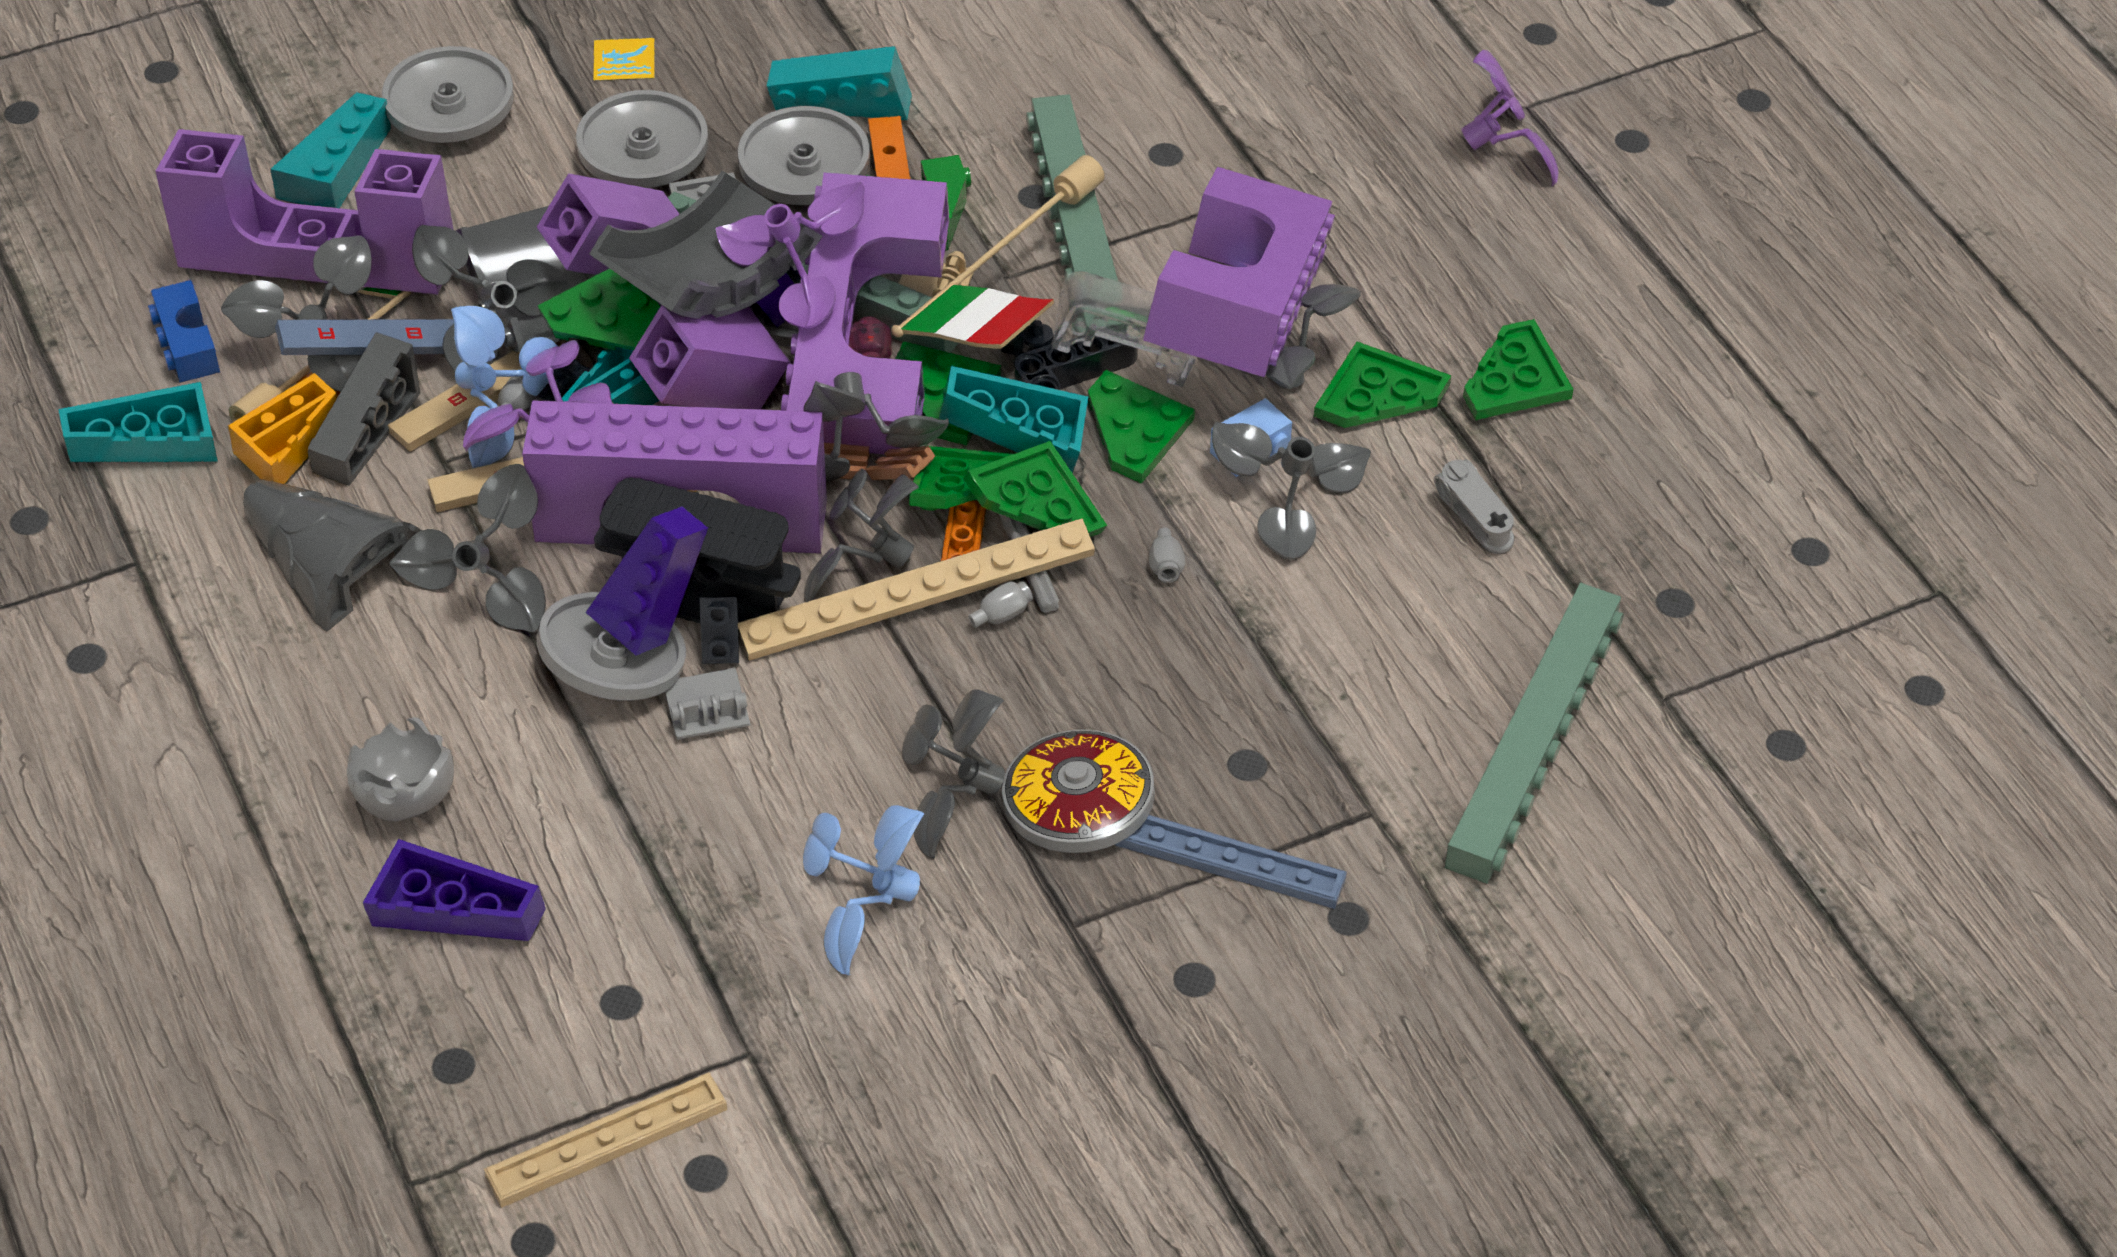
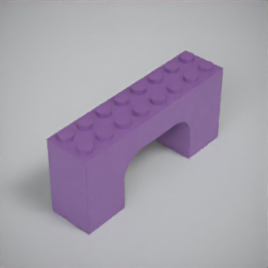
M178 129L155 171L178 267L328 283L319 279L314 271L313 258L317 249L326 241L334 238L362 236L370 247L372 258L371 272L363 287L424 294H438L442 285L432 284L420 275L414 264L412 254L413 238L420 225L441 226L453 229L441 155L375 149L354 191L358 210L285 203L268 196L258 187L253 179L243 135Z
M1217 167L1203 193L1188 253L1227 265L1173 250L1157 281L1143 341L1265 377L1270 365L1276 367L1287 337L1290 336L1294 321L1297 320L1300 308L1303 306L1301 298L1310 290L1313 278L1316 277L1319 265L1323 261L1327 248L1325 242L1328 234L1331 232L1335 215L1330 214L1333 201Z
M824 172L822 186L816 185L814 200L832 189L846 184L862 182L865 187L864 213L858 226L847 234L831 237L825 235L821 227L814 230L822 235V238L805 259V264L809 265L807 276L809 281L817 277H826L835 289L836 301L832 312L821 324L807 329L799 327L798 334H792L791 354L794 355V364L787 365L786 385H790L789 395L783 394L781 410L804 411V404L811 395L815 381L834 387L833 380L837 375L845 372H856L862 376L864 394H871L872 403L885 425L889 426L893 421L904 416H922L925 400L922 362L867 357L851 349L849 341L856 296L860 288L868 280L888 273L942 278L950 220L947 182ZM866 405L859 414L843 417L841 444L869 446V451L873 454H884L888 449L899 448L886 443L885 438L888 434L881 432ZM836 420L823 422L824 443H834Z
M568 173L536 228L566 270L598 275L610 268L589 253L607 225L623 230H643L663 224L678 216L679 212L661 190ZM658 302L660 309L629 358L659 401L663 404L686 407L760 410L787 369L790 361L750 307L722 317H715L710 314L701 316V319L676 314Z
M532 401L522 455L524 467L538 496V509L532 519L535 542L594 544V537L601 526L599 516L608 498L620 481L632 477L665 484L670 487H677L678 489L720 492L734 498L745 506L776 512L787 519L789 526L788 534L782 544V552L821 554L827 504L822 412Z

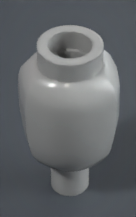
M523 376L510 377L498 395L500 406L511 404L514 410L520 408L525 411L532 404V401H535L536 396L529 394L523 387Z
M1160 528L1157 531V538H1155L1149 550V565L1153 573L1165 583H1171L1178 579L1185 566V554L1181 544L1171 535V530L1169 528Z
M1023 581L1018 584L1007 582L988 593L980 602V609L969 614L968 619L974 628L985 622L991 624L1004 623L1025 611L1027 603L1033 600L1032 593Z

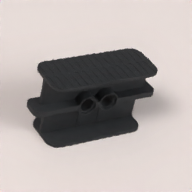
M631 477L620 481L615 486L600 513L599 520L601 526L594 537L595 548L602 552L621 556L622 559L649 520L660 514L683 507L708 527L676 618L701 624L700 597L737 596L738 623L778 611L784 598L791 597L794 594L801 580L800 568L783 562L782 544L788 534L789 526L787 519L776 512H769L764 509H757L752 506H745L744 504H737L732 501Z

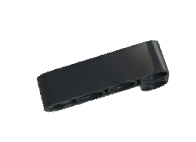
M1116 322L1022 353L1015 359L1014 380L1060 390L1099 377L1105 370L1114 372L1135 364L1138 358V328L1130 322Z

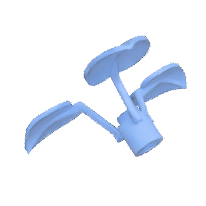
M459 306L451 309L454 320L455 346L459 357L463 361L457 366L455 371L456 383L463 389H471V396L478 397L487 405L475 408L469 418L468 427L479 415L498 407L497 404L482 393V391H486L494 385L496 377L523 376V387L533 396H537L549 381L546 372L537 376H530L526 371V365L540 352L556 347L557 345L552 340L544 337H535L528 340L519 354V363L522 369L493 370L486 362L495 359L494 350L500 348L505 340V331L501 319L497 314L483 307ZM514 426L500 435L473 444L468 448L472 468L490 465L502 459L512 448Z
M899 805L891 806L884 812L874 836V845L878 850L875 856L878 867L834 850L841 834L839 821L834 815L821 813L815 818L812 833L806 841L803 852L805 871L812 876L821 875L826 870L831 856L834 859L873 873V887L881 894L850 899L846 904V908L838 906L831 914L825 930L824 947L828 960L840 973L850 975V963L862 935L865 916L860 905L880 902L891 904L893 898L909 902L915 898L920 885L919 874L896 863L922 819L923 812Z

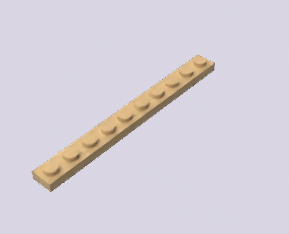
M1079 519L738 623V632L750 661L1093 556L1095 548L1083 519Z

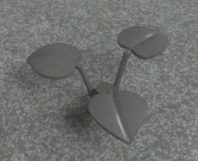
M420 225L413 238L412 254L414 264L425 280L435 285H443L450 280L453 274L458 279L481 286V301L488 310L495 314L496 310L506 309L514 305L519 312L527 316L541 315L537 305L559 295L570 281L563 272L548 263L535 259H523L513 263L508 268L506 273L507 281L489 283L487 280H481L457 270L462 268L467 262L468 246L465 239L455 230L441 226ZM453 324L445 332L442 347L444 356L455 373L457 366L463 361L456 350ZM499 348L494 350L495 358L498 354ZM495 359L488 361L486 363L490 365L494 362Z
M362 236L334 238L323 243L314 255L313 267L317 277L328 282L324 289L319 305H307L301 310L300 314L287 307H282L284 301L283 290L278 285L264 280L248 282L235 289L223 302L221 311L241 332L254 338H266L276 333L275 326L277 320H282L281 313L290 316L293 320H327L326 304L334 286L342 294L351 295L358 292L366 284L371 272L372 258L370 247ZM308 355L307 360L313 374L315 373L331 389L341 392L362 355Z
M1324 284L1307 291L1301 298L1302 305L1307 307L1304 312L1299 346L1284 347L1276 367L1270 365L1266 376L1277 382L1281 388L1292 389L1303 384L1305 381L1304 372L1313 365L1316 359L1314 351L1306 347L1311 315L1314 313L1319 316L1336 314L1354 303L1362 295L1361 291L1340 284Z
M845 372L837 375L833 380L834 387L815 381L811 395L803 408L804 411L822 412L823 422L836 420L833 451L829 455L825 454L826 482L839 479L850 470L849 460L838 457L840 454L843 417L859 414L864 410L865 405L868 407L881 432L888 434L885 438L886 443L894 447L914 448L925 445L938 438L949 424L948 419L939 420L928 416L910 415L896 419L889 426L885 425L872 403L871 394H864L862 376L856 372Z
M1215 422L1212 430L1214 451L1221 464L1230 472L1240 476H1254L1258 473L1261 464L1269 466L1281 458L1282 468L1288 475L1292 476L1285 509L1280 507L1268 508L1260 515L1257 523L1258 535L1262 542L1277 555L1289 560L1298 559L1305 555L1316 537V524L1312 515L1305 510H1292L1300 476L1304 475L1309 469L1310 476H1318V481L1324 489L1339 494L1348 493L1357 488L1362 481L1371 454L1370 449L1356 445L1325 443L1314 446L1312 441L1305 437H1294L1289 441L1286 449L1280 447L1276 454L1269 457L1272 452V442L1269 435L1259 427L1244 423L1225 424Z
M513 464L495 472L480 489L477 500L478 511L483 517L495 519V521L482 534L477 535L475 540L461 542L454 548L450 537L440 530H422L406 542L401 551L390 561V565L407 581L419 587L433 590L442 589L452 584L457 577V568L463 571L479 569L481 573H487L500 581L491 585L486 594V608L490 616L497 623L507 628L535 632L539 629L540 621L546 608L545 591L540 579L532 571L524 567L513 568L506 577L501 572L488 567L487 563L490 553L488 547L484 544L485 539L500 527L501 522L511 529L521 528L530 523L537 512V491L525 467L521 464Z
M861 468L853 476L849 486L845 487L835 500L829 516L832 520H837L848 506L877 532L870 543V546L875 548L874 553L842 544L836 549L830 548L814 566L806 580L804 587L806 602L814 600L817 591L836 567L843 553L866 557L877 563H880L883 558L897 569L904 565L910 557L914 545L894 531L883 517L904 497L918 489L919 486L906 475H900L884 493L877 505V510L870 518L855 505L853 500L865 485L867 472Z
M979 689L972 690L966 694L956 710L952 723L955 731L952 736L954 749L958 752L966 751L972 758H963L933 741L941 729L942 716L935 706L929 704L919 708L914 724L910 726L903 742L902 756L904 761L910 765L919 764L925 758L929 747L960 764L958 776L965 785H943L938 793L930 791L925 795L917 809L923 812L924 815L914 831V838L920 850L935 859L938 842L943 836L954 811L955 799L952 792H966L974 795L977 789L989 795H994L998 792L1004 780L1005 772L1003 767L992 763L991 760L984 758L971 747L1004 701L998 696Z

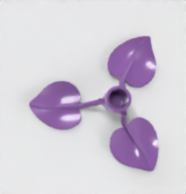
M1482 50L1476 55L1473 63L1480 65L1491 74L1492 83L1499 93L1481 114L1461 128L1464 137L1474 150H1477L1489 141L1492 145H1495L1499 141L1519 136L1527 137L1545 160L1551 173L1553 186L1558 180L1557 162L1551 150L1536 132L1533 133L1532 130L1526 128L1497 136V132L1501 130V127L1496 118L1510 108L1518 120L1525 118V114L1519 101L1514 96V92L1498 61L1488 50ZM1503 98L1505 100L1504 105L1491 114L1492 109Z
M856 182L840 186L820 195L812 202L807 214L811 221L803 218L800 212H796L793 215L790 208L785 204H776L766 211L765 216H749L732 224L716 227L719 244L732 262L742 267H748L769 251V247H773L776 244V240L784 243L803 284L791 285L783 292L779 300L780 313L784 320L791 325L802 329L813 328L821 324L832 312L836 301V292L832 283L826 277H817L809 281L792 243L799 237L800 223L812 230H817L821 227L824 234L831 237L847 234L856 228L864 213L865 187L862 182Z
M571 340L561 346L546 349L534 356L526 365V371L530 376H537L546 372L556 402L563 401L553 375L554 369L565 367L576 358L579 353L577 341ZM596 383L579 389L569 397V401H565L613 404L610 389L605 383ZM511 404L492 408L479 415L469 425L464 435L463 447L467 452L468 448L473 444L508 431L518 422L519 418L524 419L528 423L529 415L520 408L514 410Z

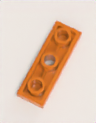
M901 117L869 118L868 128L875 176L910 179Z
M972 500L949 508L941 561L981 549L986 509L978 501Z

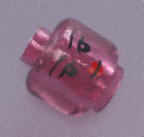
M863 317L852 325L849 347L867 357L890 359L892 356L890 328L884 322L874 317Z

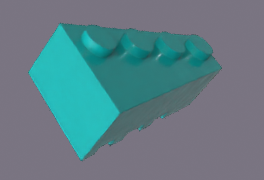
M951 366L943 392L939 419H948L949 423L1017 453L1051 441L1073 474L1081 451L1088 396Z
M201 382L58 409L70 462H218Z

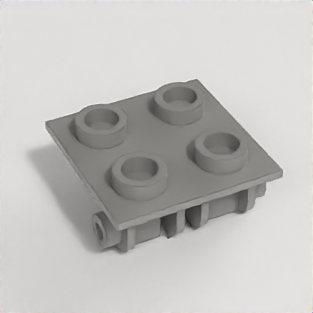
M736 668L678 678L676 683L665 691L677 740L751 726L746 709L745 692L742 693Z

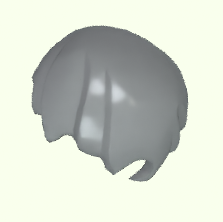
M417 717L406 719L414 725L415 728L412 730L401 731L390 722L380 734L367 739L364 742V748L360 749L356 745L350 748L347 765V778L350 790L359 804L379 819L401 821L421 815L439 804L452 786L454 761L451 749L442 746V736L431 735L423 721Z

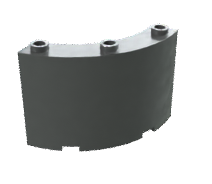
M724 171L719 173L715 181L695 203L675 218L656 227L643 230H623L607 225L589 253L670 311L681 316L701 319V316L710 314L715 317H722L749 307L780 285L777 280L789 269L797 270L786 245L777 240L773 247H769V251L748 267L735 264L724 253L717 238L716 227L729 225L749 216H765L766 211L775 205ZM800 223L799 237L792 244L801 263H803L816 247L822 235Z
M549 206L456 230L465 239L468 246V259L465 266L469 276L487 280L489 283L507 281L506 273L508 268L513 263L523 259L543 261L563 272L570 281L561 293L596 275L566 270L536 228ZM473 284L479 299L478 307L487 309L481 301L482 287ZM514 305L506 309L496 310V314L504 326V344L507 349L510 348L514 352H520L524 344L535 337L548 338L553 342L563 340L555 338L542 315L527 316L519 312Z

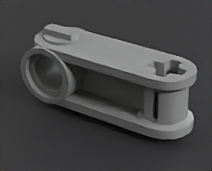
M1453 460L1444 465L1442 472L1434 476V484L1442 500L1453 509L1487 551L1494 554H1502L1509 551L1514 544V534L1512 532L1514 517L1509 509L1483 480L1469 460Z

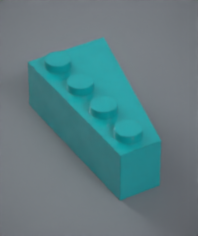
M896 46L772 61L767 81V89L776 111L796 106H815L831 109L846 116L867 118L900 116L901 120H908L912 93Z
M356 92L275 164L270 171L276 199L302 205L340 208L365 170L374 150L380 147L391 130V123L386 113L387 99Z

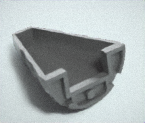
M258 480L250 484L244 492L243 506L246 518L269 558L275 559L292 589H295L314 622L325 631H329L354 611L349 586L392 551H394L396 556L413 535L422 531L417 526L398 518L367 510L342 500L324 497L317 491L273 481Z

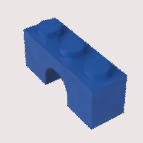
M189 280L151 290L154 304L148 305L153 325L160 324L161 326L155 328L160 347H168V350L163 351L168 370L176 371L179 383L220 373L216 350L207 325L204 326L200 304L192 281Z

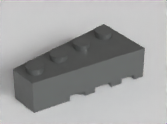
M378 332L374 334L320 429L308 446L307 453L310 458L312 473L348 486L351 485L390 434L388 425L404 416L421 394L413 344Z

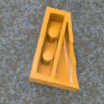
M315 373L228 425L233 454L261 480L285 484L309 457L307 453L308 446L337 399L336 392Z

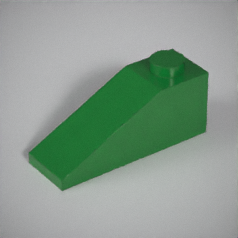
M960 155L921 160L922 181L947 182L950 220L945 251L949 250L967 201L966 187H971L970 170L968 167L963 168Z

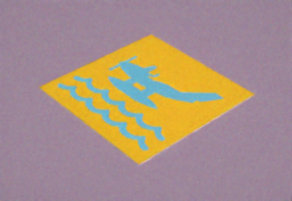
M654 38L594 40L593 80L654 78Z

